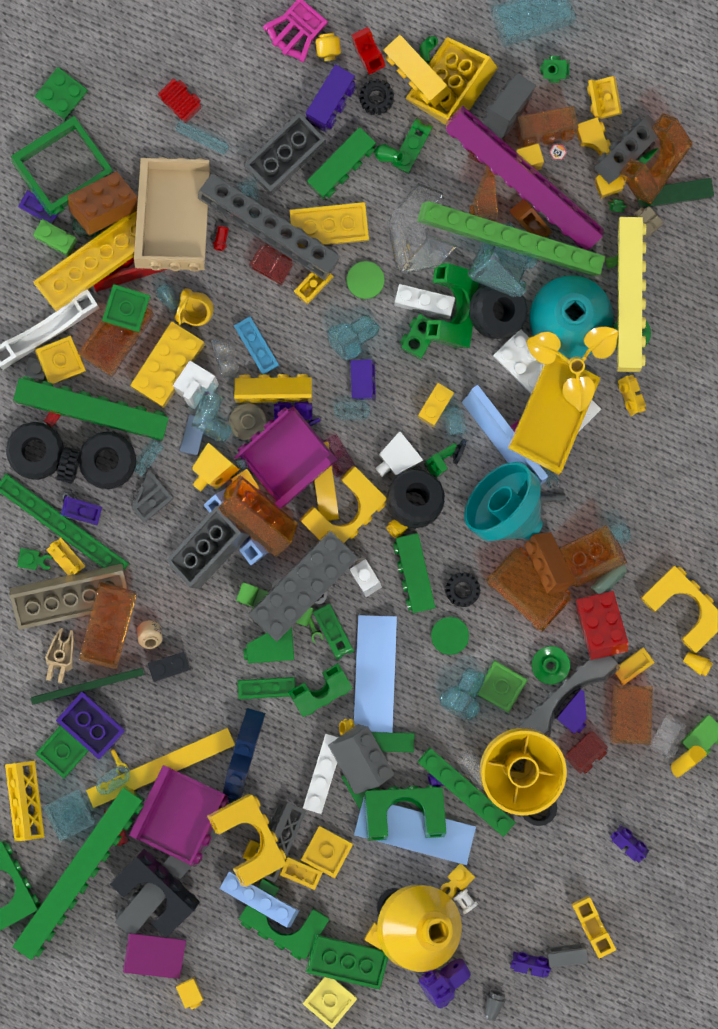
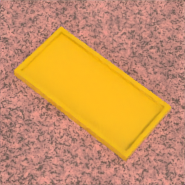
M556 355L553 363L543 365L508 448L559 475L564 468L589 405L583 411H578L565 399L562 392L563 385L569 378H576V374L571 372L569 363ZM584 369L580 373V378L583 376L590 377L593 380L596 391L601 378Z

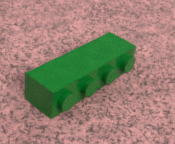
M359 127L307 180V185L323 200L326 197H332L336 192L335 188L339 184L343 185L349 179L348 174L352 170L357 171L363 163L361 161L366 156L369 158L374 154L376 142Z
M419 534L396 538V543H393L395 555L399 554L400 562H397L399 573H403L405 578L401 582L404 592L408 591L409 599H406L408 611L412 610V613L415 614L435 609Z

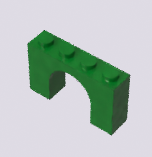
M450 263L435 264L433 283L448 287L453 292L456 300V312L450 322L427 320L426 340L454 348H470L473 323L470 320L469 305L473 294L478 290L480 273Z
M428 785L426 788L409 786L407 789L389 787L388 790L372 788L365 791L367 841L387 840V811L393 804L401 801L411 802L421 810L424 819L425 838L445 837L446 820L443 787L437 788L436 786Z
M4 840L0 842V870L7 872L12 877L15 884V893L12 900L0 908V931L34 913L40 908L39 905L41 904L36 894L33 895L30 890L32 885L29 879L23 877L21 873L23 868L18 859L14 860L11 845L9 842L5 843Z
M265 878L262 879L258 888L274 897L280 887ZM249 905L245 907L239 917V920L242 921L240 923L242 926L249 930L254 928L258 931L257 935L265 940L269 937L275 941V946L282 950L287 948L292 951L290 955L298 960L307 958L312 949L315 934L320 935L330 919L313 908L299 930L294 933L283 934L271 927L266 915Z

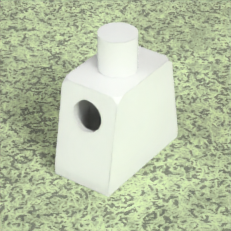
M399 432L379 454L383 462L375 469L381 477L389 471L398 476L400 473L420 464L423 459L404 435Z
M364 557L356 560L348 568L365 597L382 588L380 581Z

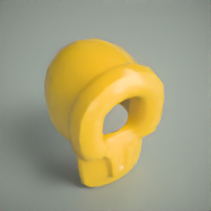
M185 288L180 295V303L174 318L179 322V325L184 322L192 326L205 325L213 316V302L206 294L193 292L190 288Z

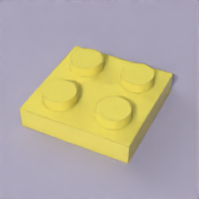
M324 977L306 998L303 1005L333 1029L354 1004L357 997L337 980Z

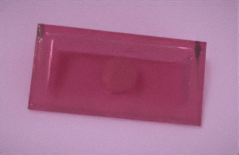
M337 434L323 441L329 443V450L337 458V461L332 465L335 478H338L352 466H355Z

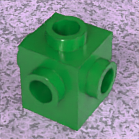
M549 56V59H544L540 69L543 79H549V83H560V79H569L570 60H561V56Z

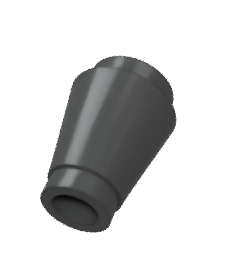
M491 990L490 994H487L484 1016L486 1019L496 1020L506 1001L504 999L505 994L496 990Z

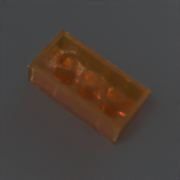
M147 308L139 333L102 322L101 319L78 355L112 378L154 317L153 311Z
M241 475L225 489L218 507L224 516L229 517L239 528L247 532L253 540L259 542L266 551L272 553L275 557L292 543L298 523Z
M102 582L98 583L79 652V660L117 669L137 598L136 591Z

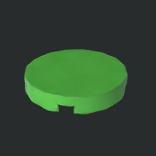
M369 261L358 262L353 265L347 275V286L351 294L364 300L372 299L379 295L385 282L384 273L381 268Z

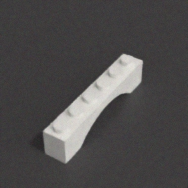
M88 289L42 322L0 344V367L3 370L100 309Z

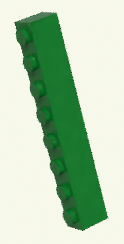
M23 376V379H18L13 398L14 403L163 441L169 419L163 412H147V408L136 406L135 408L128 407V403L117 401V403L109 402L110 399L103 396H98V398L90 397L91 394L88 392L80 391L75 393L72 392L71 388L65 386L56 388L53 387V383L42 381V384L34 382V378Z

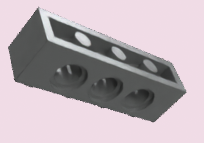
M649 115L643 119L637 118L631 124L633 128L625 130L620 135L622 139L619 142L617 140L608 147L610 151L607 154L604 152L597 158L598 163L593 168L608 184L616 180L663 132Z

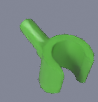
M310 618L311 639L316 643L314 635L319 634L322 640L323 635L317 631L312 618Z

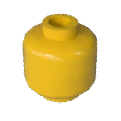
M334 33L319 35L320 38H317L315 41L317 56L324 58V61L336 60L335 56L341 54L340 38L335 36Z

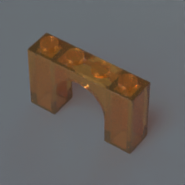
M665 113L661 114L652 127L661 144L660 154L655 165L649 170L646 164L630 158L620 172L635 197L649 204L654 201L693 145L679 120Z

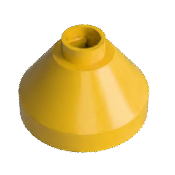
M516 728L503 732L490 742L481 758L480 780L490 800L505 812L515 815L539 813L547 809L558 799L565 786L567 777L565 758L556 743L540 731L531 728ZM519 759H526L522 771L510 770L514 762Z
M410 885L393 893L383 905L377 923L378 940L385 955L397 966L417 972L431 971L445 964L456 951L462 933L461 916L454 901L442 890L426 885Z

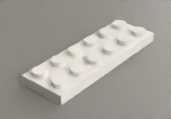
M520 330L493 357L531 394L544 364L537 361L531 355L527 346V339L529 337ZM591 400L579 431L601 410L593 400Z

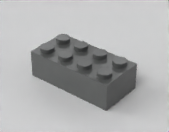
M299 112L244 164L245 170L272 196L326 145V139Z

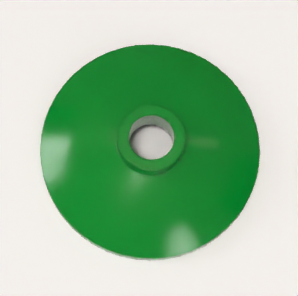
M543 647L536 652L532 659V671L540 682L549 685L557 684L567 677L570 671V660L567 654L558 647ZM548 662H553L554 667L552 669L547 668Z

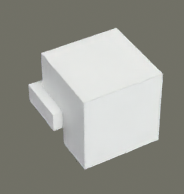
M189 361L173 387L176 393L185 399L188 406L195 410L205 393L211 397L219 383L213 374Z

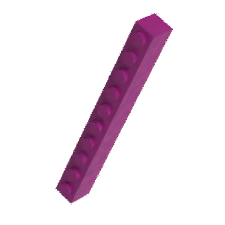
M463 105L447 121L445 129L451 137H456L466 150H471L481 163H486L495 175L501 176L507 186L516 189L521 198L531 202L536 211H541L546 215L547 220L552 224H556L565 236H570L579 248H584L588 251L603 237V227Z

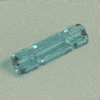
M155 441L151 445V450L148 449L139 461L141 463L136 465L134 472L139 476H143L146 472L145 469L151 466L157 458V453L160 454L163 450V446Z

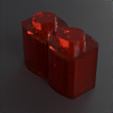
M260 245L249 267L279 285H283L294 266L291 262L292 259L284 254L282 256L274 253L276 250L269 245H265V247Z

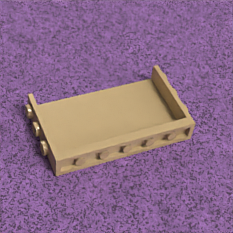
M141 158L134 251L135 268L152 270L170 269L172 271L190 270L194 272L205 270L208 205L198 199V194L210 176L209 160L202 158Z

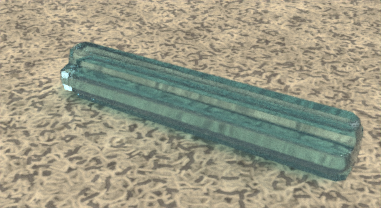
M182 121L177 124V132L223 155L228 151V144Z

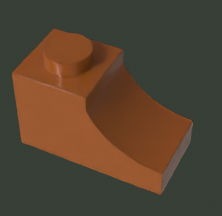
M522 199L510 210V213L527 232L545 238L552 233L526 200Z

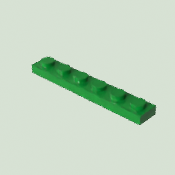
M430 747L417 761L503 837L516 823Z

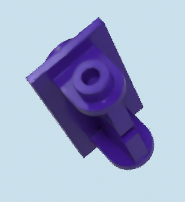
M308 401L295 402V406H291V402H278V404H274V421L278 418L277 414L285 407L287 409L295 407L305 420H313L312 403H308Z
M620 824L617 831H614L610 836L612 842L621 850L626 845L629 847L625 853L634 862L640 863L643 858H646L649 852L646 844L641 840L638 841L628 828Z
M513 951V961H511L510 968L514 969L513 971L527 974L528 968H532L531 975L542 978L549 976L551 968L547 958Z

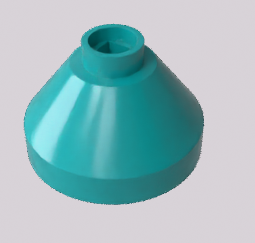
M580 276L559 277L544 285L535 296L529 312L530 330L533 336L541 332L554 333L561 342L558 352L568 359L574 356L582 358L589 349L584 343L586 334L596 327L612 328V305L607 294L595 282ZM571 305L578 307L583 313L576 321H573L565 312Z
M519 462L506 463L492 470L476 485L468 498L464 511V520L467 527L480 539L486 541L521 538L529 540L533 534H538L543 526L539 478L526 465Z

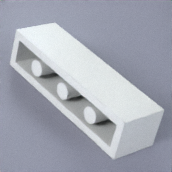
M325 734L303 809L322 814L337 765V761L328 745L339 737Z

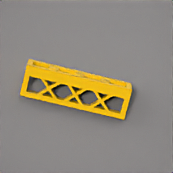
M35 760L5 764L14 841L44 838ZM29 765L30 774L28 777L23 774V766ZM28 785L32 787L30 797L26 794V787ZM30 804H32L35 809L33 816H31L28 813V807L30 806ZM33 823L37 826V835H31L30 827Z

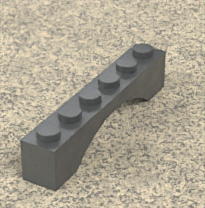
M611 656L588 660L585 664L582 663L577 667L576 673L572 677H567L558 690H553L548 695V700L537 705L534 713L530 717H525L520 722L518 728H531L549 737L555 715L565 700L574 692L587 685L608 681L620 669L618 663Z

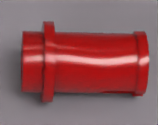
M217 226L215 242L212 243L214 250L224 251L227 248L226 240L229 228Z

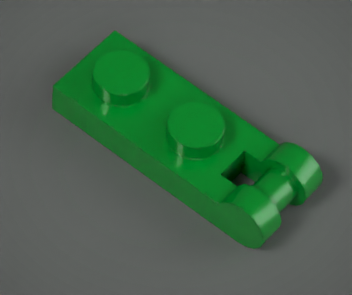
M416 118L399 150L403 152L404 158L401 163L393 162L392 166L409 174L433 126L425 125ZM417 129L423 132L421 137L415 134Z
M328 604L314 611L313 614L336 659H341L347 653H353L354 650L331 605ZM343 641L345 646L338 649L335 644Z

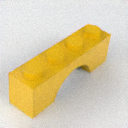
M598 117L575 126V132L581 146L590 147L598 152L599 155H602L604 152L607 154L610 151L608 147L611 143L609 139H605V127L602 121L599 122ZM600 174L594 180L600 199L622 192L625 185L622 175L610 184Z

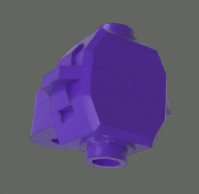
M455 959L441 970L426 971L419 978V984L427 998L437 1008L441 1009L446 1007L455 998V989L470 978L471 972L463 959Z

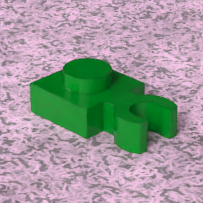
M20 548L17 567L37 570L38 565H40L43 569L50 570L51 567L46 566L44 561L46 559H53V557L50 555L39 557L40 551Z

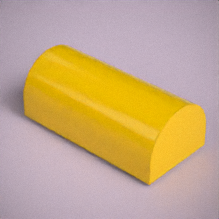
M311 272L294 290V293L308 305L334 276L330 273L325 281Z
M693 746L672 762V773L676 778H679L706 756V751L700 746Z

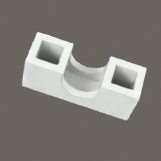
M399 284L394 306L409 310H423L431 313V315L450 319L455 297Z

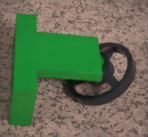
M462 439L458 445L454 443L431 456L424 463L428 472L434 475L435 478L440 477L448 469L443 460L451 455L453 456V464L457 465L462 457L467 440Z

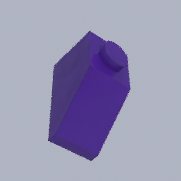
M579 689L555 718L573 734L576 731L580 733L586 726L584 723L587 719L585 693L582 689Z

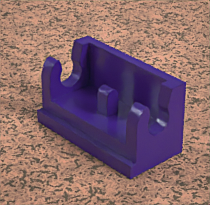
M372 359L351 360L352 399H376L375 361Z

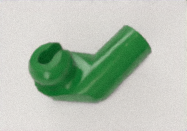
M429 36L420 44V57L426 63L430 62V52L438 44L436 36Z

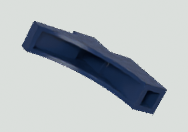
M249 708L246 710L223 789V794L228 796V804L240 799L243 795L266 713Z

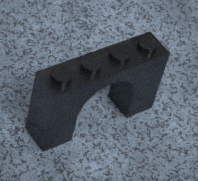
M145 849L110 883L123 898L140 883H152L158 886L167 898V908L156 918L152 925L165 938L200 904L196 896L189 892L179 880L168 872L166 867L162 866Z

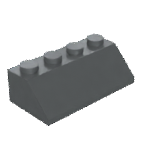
M216 506L166 561L190 588L200 589L248 538L250 533L237 519L219 506Z

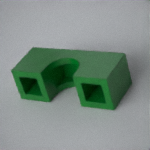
M339 663L322 672L325 684L321 689L316 691L310 690L304 682L288 692L302 717L313 714L320 707L329 705L332 700L346 695L353 689Z

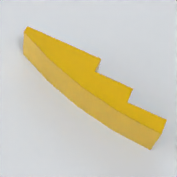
M324 442V444H325V445L328 447V449H329V443H328V442ZM330 466L314 480L319 512L328 521L339 519L332 466Z
M249 839L242 858L249 860L255 856L260 843ZM287 856L285 859L287 865L281 868L279 875L315 890L323 872Z

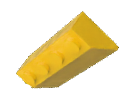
M266 374L258 375V378H251V375H239V378H235L234 399L236 403L312 402V377H308V374H297V377L279 374L277 378H270V375Z

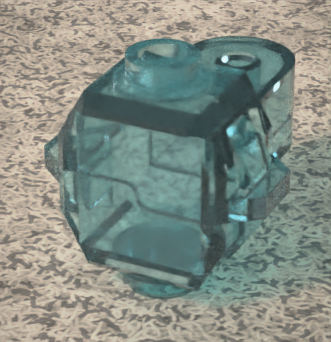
M364 315L351 324L341 322L328 330L330 345L342 359L349 360L355 358L362 352V344L378 334L380 326L369 315Z
M467 668L457 686L448 687L446 692L441 694V706L446 711L464 720L470 721L473 717H476L480 706L476 697L484 683V673Z

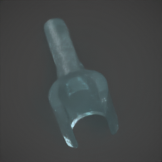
M544 467L548 475L547 486L552 488L551 480L556 481L558 486V477Z

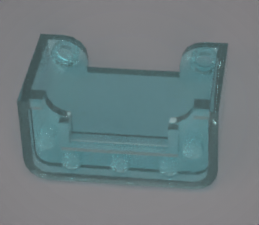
M509 221L504 224L515 228ZM482 242L467 275L475 282L509 296L520 297L527 290V283L521 281L523 274L527 268L532 269L538 261L535 258Z

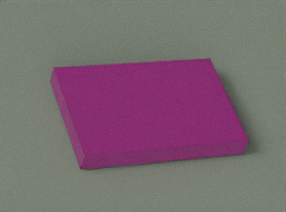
M129 933L123 972L180 979L186 940Z

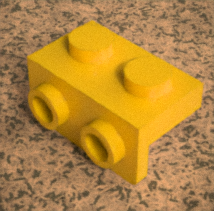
M611 76L596 81L593 79L588 80L589 86H587V91L592 100L590 106L592 114L599 119L622 114L616 77Z

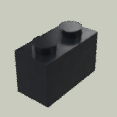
M185 651L148 663L153 682L191 670Z

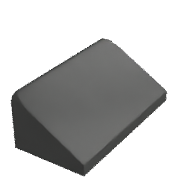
M583 943L546 949L550 968L588 962L587 949Z

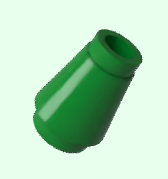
M387 144L378 145L375 150V157L380 162L401 163L404 158L403 152Z

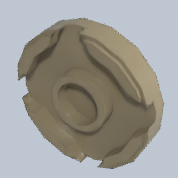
M252 403L238 405L233 409L229 419L232 433L244 441H252L250 438L258 431L260 433L265 430L264 425L267 423L265 412L260 406Z

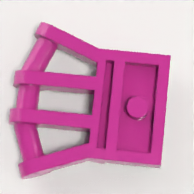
M296 0L284 15L268 22L263 26L265 32H268L273 42L272 44L275 47L278 46L285 56L295 57L304 63L311 42L328 24V21L304 0ZM285 21L290 22L283 29V31L279 35H277L274 27ZM294 27L299 30L298 34L288 45L282 41ZM305 35L307 40L303 51L300 52L293 49Z

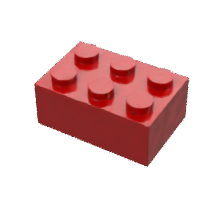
M614 591L576 599V610L590 660L628 652L629 642Z

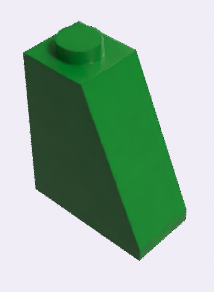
M292 627L277 642L266 633L246 644L247 648L243 649L244 660H248V664L295 660Z

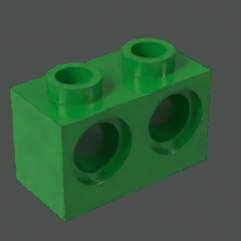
M419 314L418 318L414 317L409 325L412 328L409 334L405 333L400 341V344H402L401 350L419 360H422L432 342L425 339L426 332L422 333L418 330L420 324L427 325V320H430ZM416 340L420 346L417 349H411L409 342Z

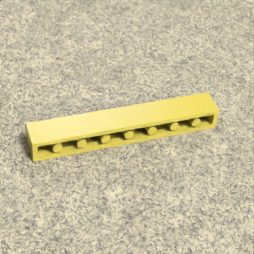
M620 217L618 221L617 331L619 334L617 338V372H640L642 366H645V355H642V347H645L646 337L642 336V329L646 327V317H642V310L646 309V298H642V291H646V279H642V272H646V261H643V254H646V242H643V235H646V223H643V217Z

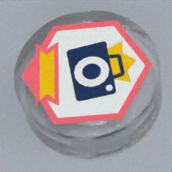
M562 143L552 144L548 151L550 160L555 163L564 161L568 153L567 148Z

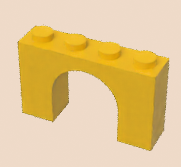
M352 466L339 479L357 499L358 510L353 520L344 525H334L314 507H311L299 519L318 540L328 531H331L340 541L345 543L349 538L353 539L359 533L358 528L362 524L365 526L372 520L373 517L371 515L375 511L379 512L385 507L386 497L355 466Z
M672 566L640 599L652 612H655L674 594H686L692 597L699 607V618L694 627L680 640L693 653H697L718 632V609L712 604L714 601L709 595H703L699 591L700 586L694 580L690 582L685 577L687 573L680 566Z
M247 794L207 816L216 834H221L241 823H249L258 831L260 847L255 856L233 868L241 886L244 887L287 865L285 862L286 855L282 849L278 848L276 844L278 839L275 833L270 831L268 827V818L259 809L261 805L256 796L253 797L251 794Z

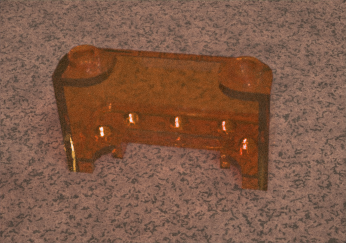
M515 547L484 582L489 587L496 589L498 594L518 610L528 622H532L533 627L538 632L542 633L572 600L570 597L572 593L567 589L563 592L547 594L533 562L527 557L529 555L528 552L522 547L519 549Z

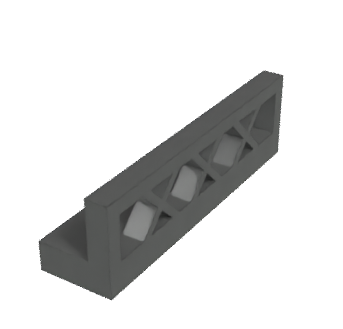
M279 800L268 827L270 831L275 833L279 841L276 844L281 846L287 857L306 811L289 802ZM293 809L299 812L296 820L291 822L289 815ZM288 828L290 835L287 839L283 840L282 831ZM281 868L274 871L272 876L267 875L263 878L275 883Z

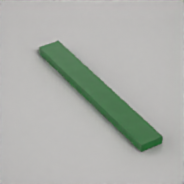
M5 474L1 479V494L102 568L122 563L124 571L128 567L129 563L67 517L62 516L60 512L11 476Z

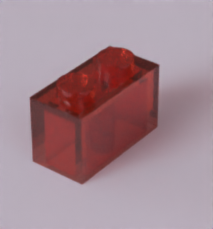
M590 730L564 755V758L579 774L582 772L586 774L593 767L592 763L596 759L600 761L607 754L605 750L608 746Z

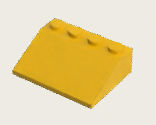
M447 37L428 65L446 83L451 93L436 107L431 103L427 105L420 97L422 93L419 90L415 92L411 89L405 99L446 125L447 121L462 105L468 111L471 109L498 67L491 57Z

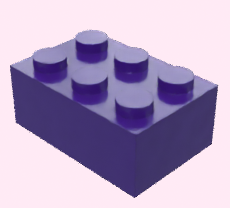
M335 64L306 111V120L325 133L328 128L332 129L337 121L335 119L337 113L341 114L343 112L347 97L351 98L356 90L355 75Z
M81 692L56 720L98 760L102 759L127 731L85 692Z

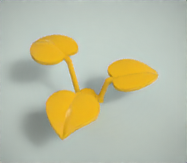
M596 327L590 330L584 338V343L589 349L582 358L574 356L568 359L558 352L561 342L552 332H541L528 338L527 346L531 355L540 363L551 364L555 361L556 355L569 363V368L571 372L576 374V378L566 380L562 392L565 399L578 411H583L591 402L595 391L593 380L590 377L583 376L580 378V373L585 369L584 361L591 351L599 359L611 356L615 351L619 332L611 327Z

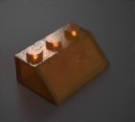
M607 525L559 548L575 581L572 586L577 588L628 563L620 544Z

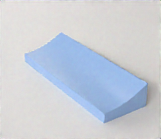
M478 385L471 389V392L462 403L508 463L519 462L526 465L539 478L540 485L545 483L548 475L539 464L508 448L515 432Z
M358 615L355 726L357 724L368 726L371 732L392 733L397 616Z
M363 799L354 835L367 838L365 803ZM392 805L387 811L388 838L378 842L467 865L476 826L445 818V837L425 838L422 812Z

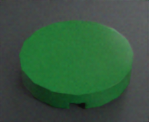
M442 618L432 628V644L442 654H458L468 644V628L458 618Z

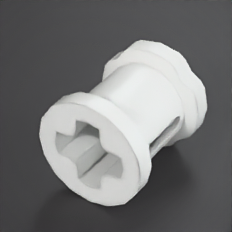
M467 888L453 898L462 907L464 914L478 905L467 893Z

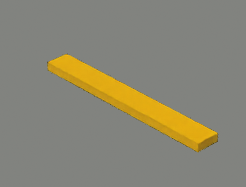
M226 728L86 790L93 808L115 799L125 785L132 790H136L156 781L163 765L179 771L235 746L229 729Z

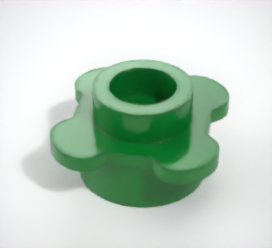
M613 199L612 202L608 201V204H610L609 210L624 213V209L627 208L623 200Z

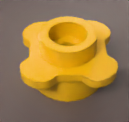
M344 719L340 722L339 733L341 736L355 726L353 719Z

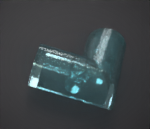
M204 391L192 427L217 442H225L231 435V427L216 418L223 397L213 392Z

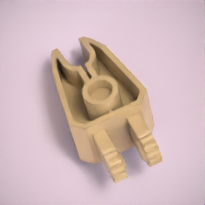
M63 628L54 636L45 657L46 664L49 667L46 680L51 681L53 671L57 669L60 670L58 683H63L66 671L68 672L73 669V630H70L68 640L63 642Z

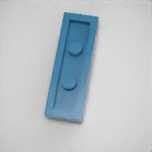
M251 317L234 325L262 375L279 367L278 362Z

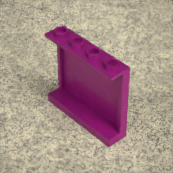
M285 407L277 414L278 418L275 421L272 419L264 425L265 430L261 433L260 431L255 433L250 438L252 441L248 445L247 443L243 444L237 450L239 453L234 457L235 459L241 457L276 500L273 505L277 510L285 507L337 461V458L295 407L289 409Z
M163 765L129 836L195 867L196 864L201 862L203 857L202 851L205 846L209 845L212 838L210 834L213 827L207 816L228 805V796Z

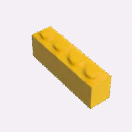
M401 35L383 49L387 55L385 59L388 63L399 68L396 70L403 79L407 77L410 80L408 84L415 92L419 90L422 93L420 97L427 105L431 103L436 107L451 93L446 83Z

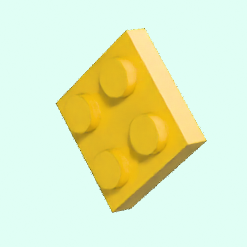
M71 336L35 350L44 374L50 383L56 384L86 371Z
M319 826L301 861L336 878L353 843Z

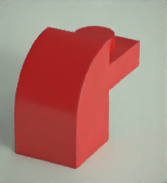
M369 27L351 35L354 48L369 75L386 67L382 53L376 46Z

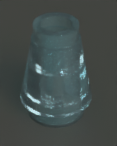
M168 283L155 290L156 297L171 312L179 307L173 288Z

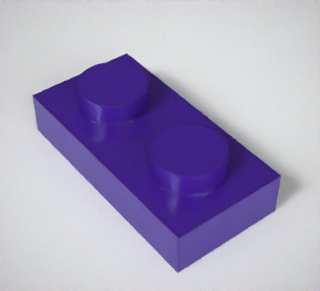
M28 190L18 206L21 210L40 220L44 219L51 224H54L59 215L58 213L50 217L36 196Z
M65 497L61 515L98 525L102 507L71 497Z

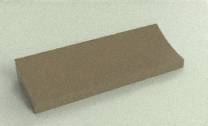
M123 563L75 575L72 574L12 587L9 593L19 630L132 605Z

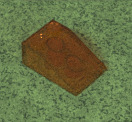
M487 165L473 203L469 205L468 211L469 214L496 222L498 210L495 174Z

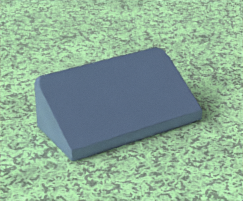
M189 415L180 452L199 456L208 421L207 418Z

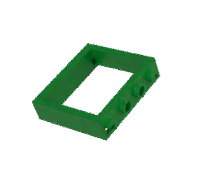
M75 116L11 155L12 164L50 217L54 214H61L65 210L64 208L68 206V195L113 173V169ZM76 130L104 171L51 204L23 162Z

